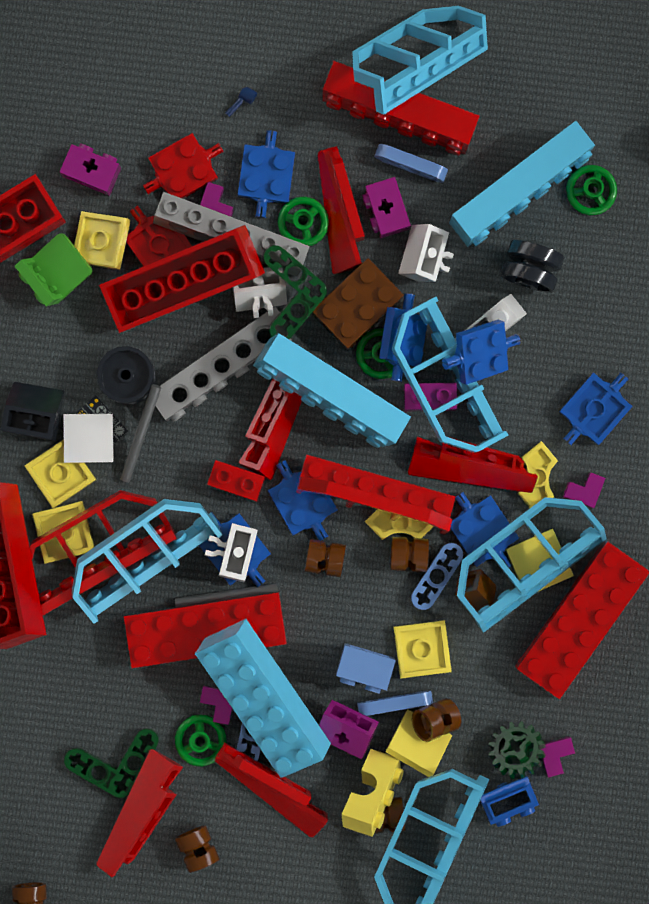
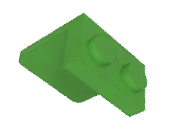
M63 233L57 234L34 257L22 259L15 265L21 280L30 285L35 292L36 299L40 303L45 304V306L59 304L92 273L90 265Z

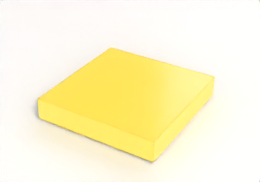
M81 211L74 246L89 265L120 270L131 220L123 217Z
M64 440L25 465V468L52 508H56L96 481L86 463H64Z
M83 501L33 513L37 536L45 534L85 511ZM88 519L62 533L75 556L85 554L94 548ZM56 537L40 545L44 564L69 558Z
M550 529L541 533L559 555L561 546L554 530ZM535 536L505 550L518 580L527 574H534L539 570V565L546 559H553ZM568 568L541 590L573 577L571 568Z
M445 620L394 627L400 679L452 672Z
M407 709L385 752L428 777L433 776L452 735L448 733L430 742L422 741L415 733L412 725L413 712Z

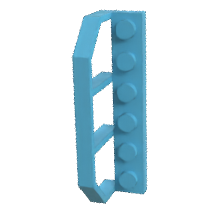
M461 6L423 9L352 51L354 81L374 88L376 112L384 115L488 49L486 16ZM460 20L474 25V27L451 40L450 35L422 26L425 23ZM405 35H409L440 46V48L420 60V55L391 44ZM377 54L409 67L384 82V77L360 69L359 63Z
M434 297L402 314L392 351L438 440L442 443L476 453L508 436L506 431H502L482 392L484 390L483 385H478L477 381L467 385L461 383L458 367H451L449 370H453L457 378L455 379L457 388L464 394L432 410L414 376V373L442 358L454 356L456 352L457 342L436 304L438 302L437 297ZM419 312L423 322L426 325L429 324L433 332L431 334L433 342L438 348L441 347L443 352L410 369L400 347L409 316ZM468 399L467 407L473 416H477L481 424L479 425V430L485 439L488 438V440L474 446L446 437L436 415Z
M545 497L462 560L457 597L484 633L606 540L605 529L582 501ZM546 507L581 510L594 528L589 527L584 530L580 535V539L573 544L570 542L564 545L558 555L530 519ZM525 524L553 559H546L539 565L538 571L532 575L527 574L518 580L493 547ZM488 552L514 584L515 588L511 591L510 589L504 591L498 596L497 602L491 606L486 605L476 612L464 597L469 565Z
M163 499L77 559L72 587L73 599L95 624L98 622V614L133 590L136 594L140 593V585L169 565L173 564L175 568L179 566L178 559L203 543L209 536L216 534L218 538L221 537L222 532L216 518L212 513L208 514L200 503ZM166 509L199 513L201 517L194 521L191 527L185 531L177 532L175 534L177 539L167 545L149 523L150 520ZM143 526L160 549L154 551L143 560L133 563L126 570L110 548ZM104 553L120 574L112 577L108 584L100 590H93L84 600L79 594L84 566Z
M450 769L417 781L374 877L384 904H394L383 877V871L390 857L428 875L423 886L427 889L424 898L419 896L416 904H434L489 782L488 778L479 775L478 779L475 780L454 769ZM448 778H453L468 786L465 795L469 796L466 805L461 803L454 817L458 819L456 827L412 807L420 788ZM408 815L447 833L444 841L448 845L445 851H439L434 861V864L438 866L437 869L394 849Z

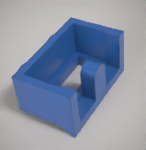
M526 774L523 779L520 778L511 783L505 782L498 785L496 789L484 793L480 799L489 823L491 825L496 823L497 827L510 823V817L520 813L521 817L535 812L534 807L539 805ZM526 790L530 799L529 802L494 816L490 807L491 804Z

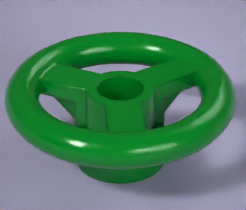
M586 165L572 173L567 182L566 194L570 204L578 212L585 215H599L613 205L617 196V185L612 174L605 168L597 165ZM585 173H594L593 177L585 181L583 187L574 188L580 176ZM601 176H603L609 184L610 191L606 201L601 196V194L604 191V184L601 180ZM588 186H595L596 193L589 192ZM585 195L588 198L594 199L599 207H585L577 201L576 196Z
M297 197L290 200L282 207L278 216V228L281 235L308 246H313L321 241L329 226V218L325 208L320 202L310 197ZM300 204L312 206L309 211L300 209L294 215L288 214L294 206ZM319 213L321 227L318 233L311 237L309 228L313 225V218ZM305 217L308 219V223L301 225L298 222L299 219ZM285 221L293 223L298 230H301L304 240L293 237L288 232Z
M384 328L373 329L367 332L360 339L356 349V359L359 367L365 374L376 379L391 378L393 365L387 360L379 359L377 351L381 349L382 342L376 343L372 351H364V348L372 338L383 336ZM365 359H374L376 362L384 363L388 370L382 372L373 370L367 365Z
M194 715L187 718L180 724L175 735V747L179 756L185 762L194 766L213 764L224 742L226 743L224 728L220 723L213 722V717L208 715ZM195 723L196 732L191 735L189 744L184 747V732L190 725ZM203 723L211 725L216 730L219 738L218 744L210 741L209 735L204 732ZM199 736L203 737L205 744L198 745L196 738ZM207 749L214 751L211 756L203 759L194 758L189 755L192 751L199 753Z

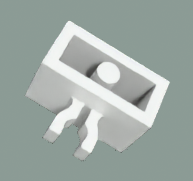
M430 224L412 225L398 274L418 282H436L439 271L443 273L449 272L450 267L444 266L442 258L452 259L454 255L450 252H444L449 232Z
M281 267L278 270L282 273L283 268ZM263 268L265 274L233 287L236 312L253 310L254 318H259L258 310L265 308L268 310V316H273L274 306L287 304L285 281L270 268Z
M232 523L227 542H222L217 537L209 536L208 541L215 542L218 547L225 548V551L216 550L211 552L206 550L205 556L223 557L219 572L220 577L245 582L257 529Z

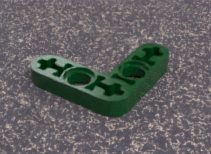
M271 245L263 252L264 263L297 292L271 322L269 334L271 337L275 336L277 332L275 326L277 324L282 326L287 321L282 318L286 314L290 320L296 322L294 327L290 323L285 327L287 334L284 337L290 339L325 298L327 289L318 277L284 248L278 245ZM279 250L281 252L279 257L284 262L287 261V258L291 260L284 267L282 273L278 270L282 267L278 262L274 261L272 264L269 262L271 259L270 255H268L270 251L277 252ZM293 266L299 267L302 271V276L298 281H291L288 278V270ZM307 275L311 277L307 282L313 286L320 285L318 289L320 292L319 296L313 295L310 297V290L305 285H303L302 289L298 288L305 281ZM295 303H301L305 308L303 316L299 318L293 317L290 312L292 305Z
M144 728L139 731L118 768L82 748L69 750L65 755L64 764L71 772L111 795L124 798L129 795L146 759L141 752L133 750L134 746L140 749L143 744V740L140 738L141 735L146 736L149 733L152 735L151 740L154 744H148L143 751L149 753L151 749L155 750L157 748L159 736L151 728ZM81 754L80 760L86 764L89 759L93 760V763L87 769V773L82 772L85 766L81 764L72 765L71 755ZM135 755L141 759L142 765L138 770H132L128 767L127 760L130 756ZM97 765L103 766L106 770L105 778L102 780L95 779L92 776L93 767ZM123 768L126 773L136 777L134 780L129 777L125 785L128 787V790L123 789L121 792H118L116 790L118 786L115 784V781L120 782L125 774L120 773Z

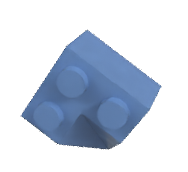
M344 643L336 676L340 677L341 683L355 686V683L359 682L366 684V690L380 693L381 689L387 691L396 660L394 657Z

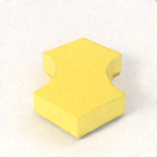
M541 441L521 457L525 463L526 470L538 476L532 493H517L529 508L545 497L554 498L549 487V475L558 460Z
M379 509L365 521L382 540L395 533H406L414 538H422L434 527L425 522L400 516L394 521L390 519V512Z

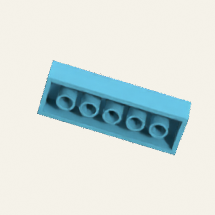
M573 122L452 215L449 224L467 247L471 244L478 246L488 238L487 235L490 234L489 231L492 228L497 231L508 222L509 215L513 212L516 216L528 207V204L531 202L530 199L535 197L538 200L549 191L551 183L559 184L567 178L572 171V167L575 166L576 169H579L588 162L589 158L593 155L591 151L595 144L578 122Z
M279 333L267 341L253 364L258 369L257 373L268 380L271 378L275 379L280 383V388L291 394L293 391L302 396V402L311 407L318 406L324 410L323 415L333 421L337 419L345 423L344 427L348 431L356 435L361 433L367 437L366 441L376 448L396 444L411 416Z
M247 619L206 637L195 652V655L280 778L322 761L331 745L330 741Z

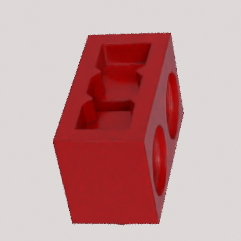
M215 460L207 485L258 502L265 476Z

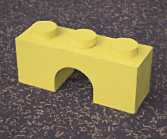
M370 749L361 770L362 783L372 786L375 790L368 795H358L351 792L342 812V822L345 828L373 837L376 828L380 829L385 816L383 811L386 806H390L394 797L393 788L395 784H400L403 777V769H401L400 760Z

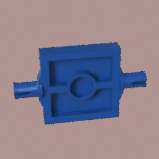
M266 131V141L263 146L244 145L237 196L250 198L257 202L255 215L257 218L260 217L261 208V218H266L267 203L278 202L286 204L289 202L295 152L275 147L277 136L275 131L272 133L271 141V131Z
M404 294L402 308L387 307L379 359L387 360L393 365L392 381L402 382L403 371L392 351V346L402 314L413 309L415 297L413 294ZM417 313L409 316L400 347L410 367L421 364L427 325Z
M499 319L456 333L457 347L455 355L442 359V365L446 370L457 366L460 382L465 385L508 370L507 349L519 345L520 341L518 340H520V337L514 334L506 338L505 322Z
M592 373L559 411L573 427L563 438L565 441H568L569 445L572 446L580 435L588 437L597 446L600 445L633 407L623 399L619 392L620 388L628 381L627 377L622 379L624 376L622 373H619L611 384L600 379L595 373Z
M286 460L282 462V465L281 463L277 464L276 466L284 479L267 492L292 536L302 530L312 528L318 540L321 541L323 538L328 537L321 523L327 516L338 510L331 497L302 491L301 494L296 493L301 472L292 473Z
M464 492L455 497L463 511L457 518L452 520L450 529L467 555L471 554L510 524L491 495L480 503L472 505ZM515 531L493 547L507 567H510L512 564L503 552L510 544L519 539ZM486 552L473 564L477 567L486 560L493 558Z
M240 513L230 521L222 524L216 518L222 532V536L219 537L222 542H227L232 523L250 528ZM256 535L246 576H249L254 584L259 587L261 585L259 581L263 584L266 580L257 571V567L271 553ZM209 538L198 545L204 553L206 550L211 552L216 550L225 551V548L218 547L215 542L208 541ZM207 556L220 572L223 557ZM224 578L229 586L236 582V580Z

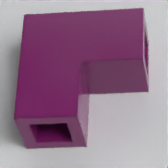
M208 182L200 205L232 217L234 208L220 203L224 188Z
M590 472L584 486L568 482L563 498L582 501L585 506L593 509L606 478Z
M203 686L200 703L215 705L213 722L229 725L232 707L219 688Z
M570 736L546 742V747L541 749L546 755L545 758H542L548 778L564 774L560 757L575 754Z

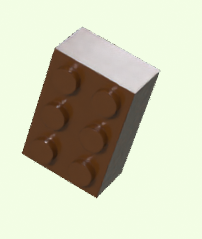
M367 258L316 307L312 315L348 351L386 315L387 307L394 308L403 299L404 295Z

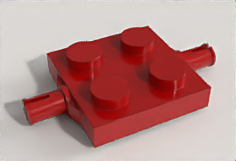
M191 133L148 158L155 170L156 178L143 186L148 194L162 187L167 193L183 199L205 187L208 182L212 183L218 179L212 168L211 159L224 151L219 143L205 150L199 145L194 134Z
M136 206L135 210L140 217L134 209L130 211L138 225L134 231L127 235L126 242L143 266L192 247L184 234L154 224V216L147 218L139 206Z

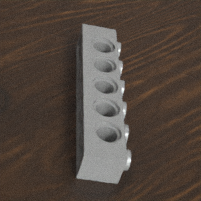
M166 192L162 194L153 220L154 224L202 242L246 225L260 262L264 265L266 264L263 261V252L268 246L278 245L284 248L302 265L310 247ZM279 250L277 252L270 251L268 255L271 257L269 260L271 264L274 261L278 262L284 269L291 262L289 258L284 262L279 257L281 253ZM293 266L288 270V274L298 277L301 269Z
M276 306L273 308V316H268V312H266L160 385L161 391L156 407L166 421L170 419L173 422L177 421L186 414L184 410L193 404L194 407H197L207 400L206 394L212 390L216 393L228 385L227 380L235 375L239 378L250 370L248 365L256 361L265 344L258 341V334L261 331H269L271 322L280 313ZM287 322L282 326L278 324L275 326L276 334L279 333L283 336L287 334L285 331V327L288 325ZM241 345H247L251 349V353L247 358H240L236 354L238 347ZM219 360H227L230 367L227 372L219 373L216 371L215 366ZM200 374L208 377V384L203 388L196 387L194 384L196 376ZM177 389L186 390L187 398L185 401H174L173 394Z

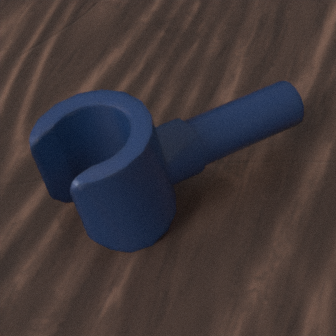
M249 87L243 88L236 102L225 113L230 117L244 101L251 105L257 96V92Z

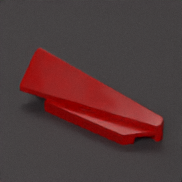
M335 146L319 151L318 161L324 208L329 218L327 234L332 273L339 274L357 269L362 264L356 242L363 241L365 235L343 160L340 157L338 147Z
M272 379L245 435L252 442L239 461L240 465L259 475L265 476L269 480H272L277 468L276 465L279 463L302 402V396L294 391L292 394L286 392L279 387L280 383L275 379Z
M420 437L416 439L408 469V474L411 476L527 493L533 492L538 479L536 474L529 473L524 468V461L518 455L487 447L473 453L445 443L438 445ZM461 441V442H464V443H468V444L477 446L476 444H472V443H469V442Z
M224 742L215 757L216 763L309 837H314L329 820L328 813L309 803L311 800V792L286 777L280 778L274 770Z
M151 749L97 861V866L110 877L116 875L122 863L128 865L135 859L177 795L168 787L180 773L183 766L156 750Z

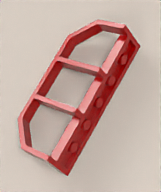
M310 455L305 457L296 489L298 494H301L302 491L347 500L345 507L348 508L358 503L390 512V519L394 521L400 516L422 521L439 528L440 533L444 535L450 531L453 520L450 516L456 497Z
M120 490L32 540L29 544L31 557L33 559L36 547L56 537L76 569L77 558L62 535L64 531L97 513L111 536L115 531L102 511L103 509L120 499L154 506L158 502L155 498ZM164 512L159 514V517L163 524L155 527L154 530L167 545L177 538L172 525ZM148 535L143 539L139 537L128 543L126 549L121 541L118 542L116 546L119 551L116 550L113 553L122 565L127 568L160 548L152 537ZM107 557L100 564L96 565L94 563L83 569L79 594L118 573V570ZM72 576L64 579L59 584L60 586L53 591L48 589L39 594L43 615L73 599L72 587L74 578Z

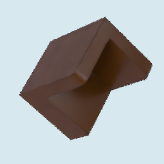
M482 569L469 571L464 597L475 611L480 610L486 605H493L496 585ZM459 573L458 582H457V587H456V592H455V595H456V596H457V591H458L460 573Z

